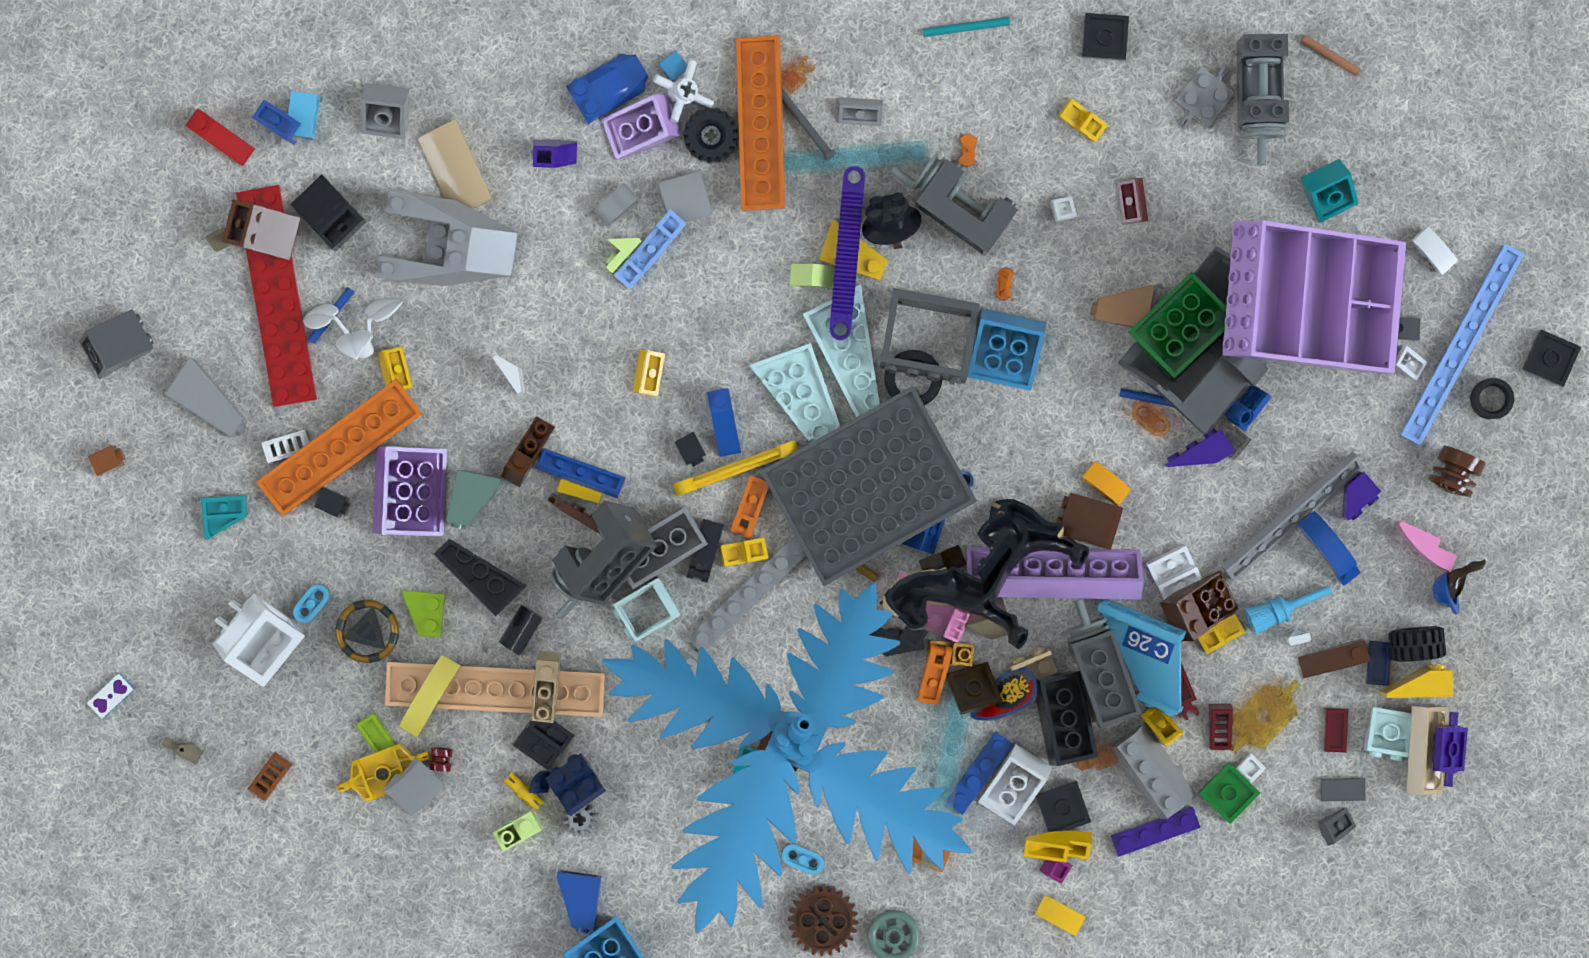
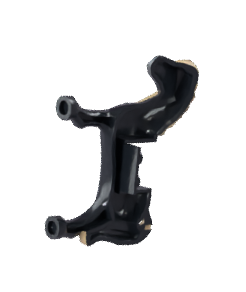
M1015 499L995 501L994 505L991 506L989 519L977 532L982 542L990 548L989 555L986 558H982L978 563L977 570L980 579L954 566H951L949 569L944 567L939 570L930 569L909 573L897 579L888 588L883 596V600L879 604L883 605L884 610L892 611L893 616L901 619L913 631L923 630L927 627V604L954 607L960 612L980 615L1002 627L1007 632L1008 643L1020 649L1028 638V630L1019 626L1015 614L1003 611L996 604L997 597L1013 568L1025 556L1037 551H1056L1069 555L1070 560L1074 564L1081 566L1088 558L1089 547L1078 544L1072 538L1063 537L1064 528L1061 523L1045 520L1033 508Z

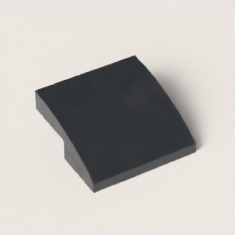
M530 720L512 745L546 770H549L560 753H563L575 735L556 721L547 723Z

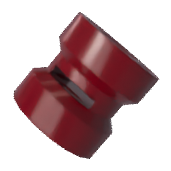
M431 747L432 761L430 762L429 770L451 772L450 758L452 757L453 749Z

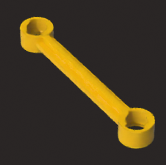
M796 440L672 485L678 497L783 459L799 449Z

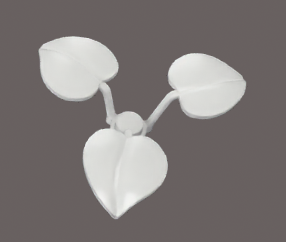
M383 298L372 302L365 309V314L368 316L367 330H358L349 333L335 316L339 310L331 304L320 305L312 309L305 315L302 321L310 329H320L328 325L331 320L335 321L345 333L337 339L335 343L336 348L344 355L357 360L358 357L366 358L374 353L371 343L373 338L371 334L372 320L379 322L387 319L403 302L394 298Z

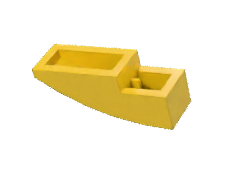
M1054 831L1026 837L1023 857L1067 863L1068 857L1089 860L1093 832Z

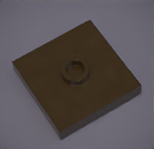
M988 662L947 673L946 677L960 715L1002 703L1001 695Z

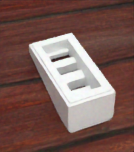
M306 430L262 442L267 462L271 464L287 459L297 452L299 446L296 437L300 436L303 446L308 444L309 439ZM289 439L292 440L293 447H294V450H295V451H292V452H291V449H290V446H289V443H288V440H289ZM279 442H283L285 454H282ZM273 444L277 453V456L275 457L273 456L270 445Z

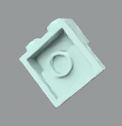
M1371 707L1369 728L1366 730L1363 751L1369 752L1368 756L1381 758L1382 754L1390 755V760L1403 762V758H1409L1412 714Z

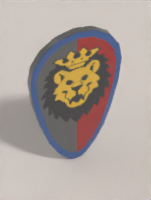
M1023 667L1014 671L1008 670L995 680L1002 703L973 711L971 716L975 720L991 721L1026 709L1034 702L1037 696V678L1033 672Z

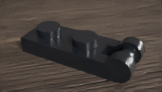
M703 519L700 531L708 545L693 553L687 578L693 579L695 577L702 579L701 582L708 583L724 524ZM697 563L705 564V570L696 569Z

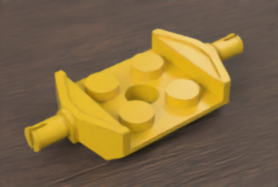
M398 742L394 746L359 759L355 758L351 762L350 779L336 784L337 789H339L338 792L341 793L352 788L367 802L387 795L383 790L396 773L402 775L414 758L421 762L430 760L429 752L426 751L415 756ZM378 769H387L389 776L386 779L379 778L377 776Z

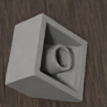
M366 83L361 97V134L405 139L409 110V89Z

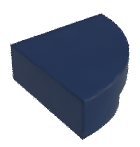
M542 770L534 776L530 784L529 793L549 792V784L545 778L549 776L550 771Z

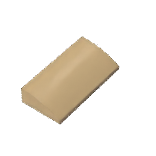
M456 119L418 138L444 198L458 200L472 209L493 200Z
M1412 706L1407 794H1442L1444 773L1432 770V756L1434 754L1436 727H1445L1447 725L1448 707Z

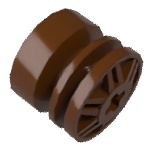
M1443 445L1437 459L1445 464L1444 468L1433 466L1432 470L1440 474V477L1430 474L1428 480L1450 494L1471 498L1473 492L1465 488V485L1473 488L1476 487V483L1470 480L1469 476L1480 477L1486 463L1468 453Z

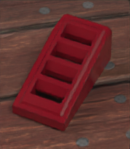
M1230 703L1209 704V749L1232 750L1233 707ZM1216 713H1227V715H1216ZM1215 721H1227V724H1215ZM1215 730H1227V733H1215ZM1215 738H1227V742H1215Z

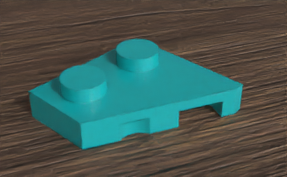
M246 494L201 498L205 540L210 539L212 536L248 516Z

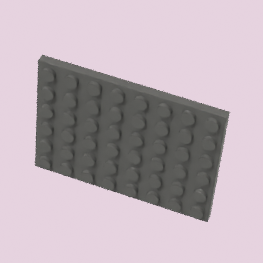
M914 386L761 471L823 586L977 502Z

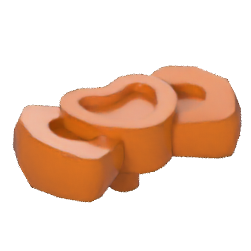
M971 134L962 135L959 138L963 146L961 148L962 155L957 161L962 166L969 167L976 163L974 150L977 138Z
M1008 267L998 271L996 297L1003 301L1008 300L1012 296L1010 288L1012 287L1011 279L1014 276V272Z

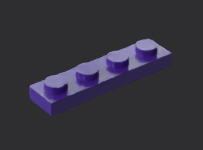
M1192 806L1176 812L1168 819L1158 818L1110 836L1119 857L1201 827Z

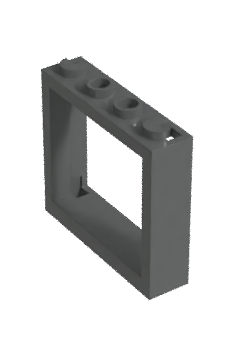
M894 288L879 368L890 371V373L902 372L909 377L924 376L931 381L946 380L953 385L955 383L965 384L968 377L980 304ZM897 305L969 317L970 322L962 370L888 357Z

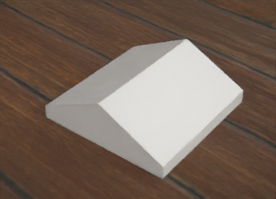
M497 355L494 356V361L517 394H524L522 369Z

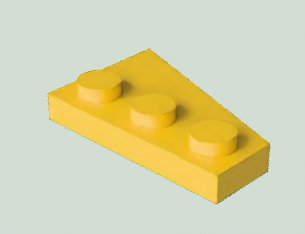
M832 219L819 261L835 266L839 223ZM860 239L857 273L881 281L887 259Z

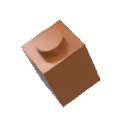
M111 445L88 456L97 476H103L125 465L123 462L125 455L122 449L117 448L116 445Z

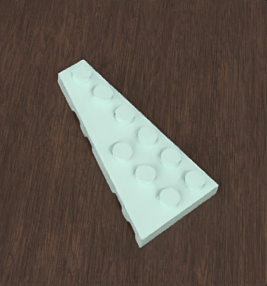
M811 343L749 365L810 443L840 427Z

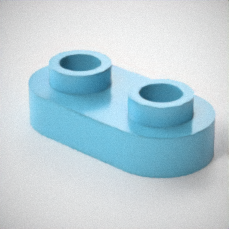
M322 584L312 586L295 605L293 610L295 619L300 623L311 622L329 601V589ZM317 591L323 593L322 599L316 598L315 594ZM303 608H307L309 610V614L307 616H304L302 614Z
M788 844L782 851V859L787 865L805 873L815 875L820 873L824 867V860L819 853L800 845ZM796 851L797 856L790 858L789 852ZM811 859H815L817 861V865L811 867L809 865V861Z

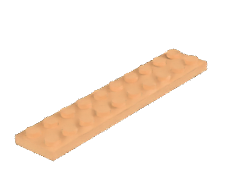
M387 662L385 706L410 707L435 664ZM461 665L435 708L532 713L536 669ZM560 671L554 715L603 717L605 673Z

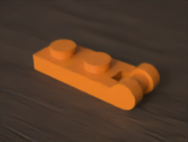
M750 475L730 533L735 535L739 533L745 535L744 538L751 539L769 489L765 480ZM741 519L750 521L748 527L740 525Z
M930 643L916 696L918 702L939 704L952 656V647L945 646L943 648L938 647L937 644ZM936 655L942 656V661L935 660Z

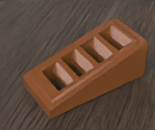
M274 752L248 789L264 801L268 800L293 764L277 752ZM275 760L276 762L281 764L284 767V769L281 770L277 766L272 764L273 761ZM268 768L272 769L277 774H279L278 777H275L270 772H268ZM263 775L273 781V784L271 785L262 779ZM260 783L268 789L267 792L263 791L256 785Z

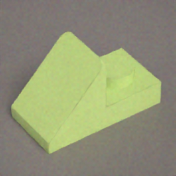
M639 238L608 239L620 252L618 254L614 252L608 258L606 268L614 274L642 244V241Z

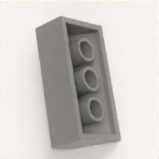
M686 505L647 528L657 546L629 576L627 581L632 589H635L708 545Z
M1145 722L1110 747L1160 819L1171 817L1194 796V791Z

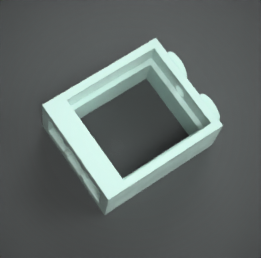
M659 577L613 604L615 609L612 610L617 620L624 622L626 628L623 630L629 640L634 639L635 642L681 615ZM654 587L670 615L638 634L622 605Z

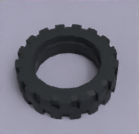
M921 350L903 351L894 357L939 366L938 362L930 354ZM885 370L884 384L887 393L892 398L901 392L895 383L896 373H890V371ZM942 380L931 381L929 389L923 395H920L924 406L938 395L942 386Z

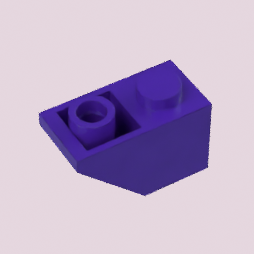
M534 139L532 167L557 168L577 163V141Z
M1360 472L1344 486L1342 510L1344 520H1355L1363 513L1361 509L1367 504L1371 506L1379 499L1377 495L1381 490L1365 472Z

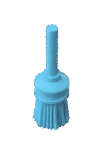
M1328 585L1294 600H1284L1281 596H1276L1275 599H1269L1267 603L1245 608L1244 614L1250 630L1254 635H1257L1275 624L1280 625L1282 622L1290 621L1291 613L1295 611V608L1327 596L1332 591Z

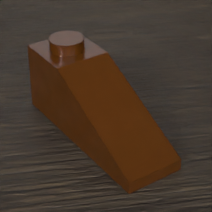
M1357 639L1298 657L1303 678L1371 661L1365 640Z

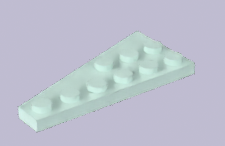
M861 284L855 287L852 328L847 339L835 340L830 334L832 299L803 314L856 417L880 405ZM838 323L834 327L835 334L839 336L844 335L847 331L846 326L842 323Z

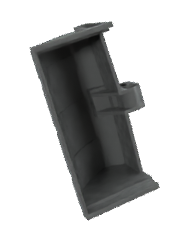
M1216 246L1194 274L1227 306L1231 257L1228 252ZM1224 335L1175 382L1154 363L1137 342L1131 346L1118 362L1124 370L1149 385L1204 434L1211 431L1249 384L1255 386L1269 370L1266 366L1269 361L1222 356Z

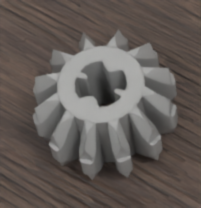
M592 805L589 809L584 806L572 816L563 811L562 815L569 817L562 820V824H570L565 829L566 832L572 828L575 829L573 832L574 837H576L578 831H580L582 837H585V829L590 834L593 833V828L590 825L597 826L598 822L592 819L599 816L598 813H590L595 809V806ZM577 813H580L582 817H586V820H583V824L575 821L574 817L578 816Z

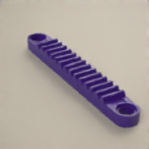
M858 166L847 168L843 175L829 327L831 336L839 341L847 339L852 328L865 173ZM852 171L858 172L861 177L860 181L851 183L848 180V174ZM838 323L844 324L847 328L846 333L842 336L834 332V327Z

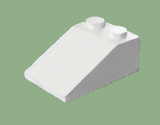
M1015 744L978 803L1013 825H1016L1048 780L1052 766Z

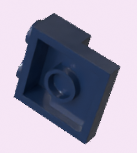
M581 753L579 755H571L565 765L553 768L549 772V776L545 778L569 816H572L606 791L589 761Z

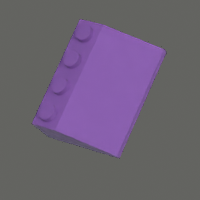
M378 446L376 448L372 533L443 536L447 449Z

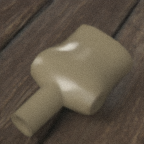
M165 737L161 744L176 752L180 758L188 760L194 765L198 763L200 756L203 754V750L199 749L192 742L178 744Z

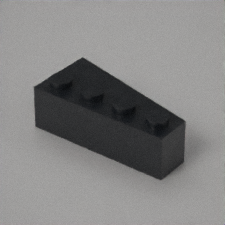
M448 539L434 553V556L495 617L527 587L526 584L451 539Z

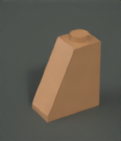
M1149 285L1098 298L1097 302H1093L1090 315H1094L1093 321L1133 328L1150 311L1155 286Z

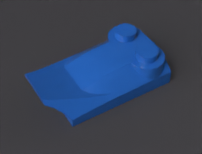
M620 54L581 78L573 80L566 88L589 125L643 93L649 76L636 54Z

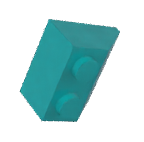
M1340 159L1300 178L1304 193L1319 223L1359 204L1351 173Z

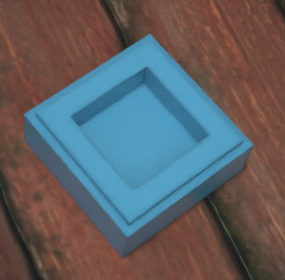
M676 51L659 63V66L672 82L681 76L687 68V64Z

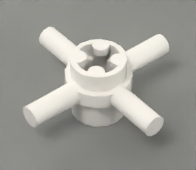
M689 60L684 77L675 82L657 74L654 76L653 82L667 88L668 98L670 102L675 104L670 121L673 123H678L683 106L692 101L710 108L714 104L713 100L698 94L697 85L692 80L697 65L696 61Z

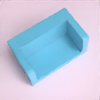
M291 91L288 115L301 123L293 137L315 139L320 104L319 95Z

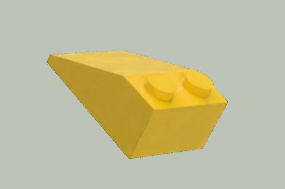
M1428 664V668H1421L1379 690V695L1386 698L1453 697L1452 670L1446 669V665Z

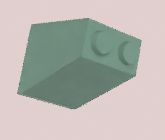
M457 470L447 516V522L452 523L451 527L466 529L467 526H472L504 484V479Z

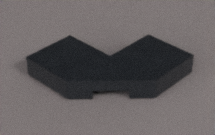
M906 626L897 638L880 627L874 636L900 641L899 646L882 653L888 657L916 651L925 639L928 631L925 629L913 631Z

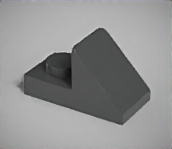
M1347 807L1318 821V827L1328 846L1338 842L1356 827Z

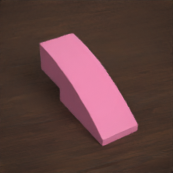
M1397 521V528L1414 550L1440 569L1448 572L1451 571L1457 556L1438 547L1441 541L1440 538L1403 521Z

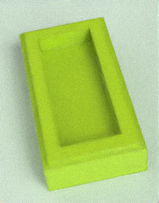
M374 712L356 724V727L374 753L396 745Z

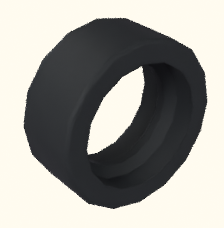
M1498 378L1480 381L1472 389L1470 395L1471 407L1474 412L1481 418L1488 420L1506 416L1513 408L1515 401L1511 386ZM1488 386L1498 387L1505 396L1502 408L1494 412L1485 410L1480 404V394Z

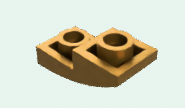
M928 640L927 655L930 643L937 644L938 647L943 648L950 646L952 647L950 664L973 666L974 644ZM936 655L935 660L942 661V656Z

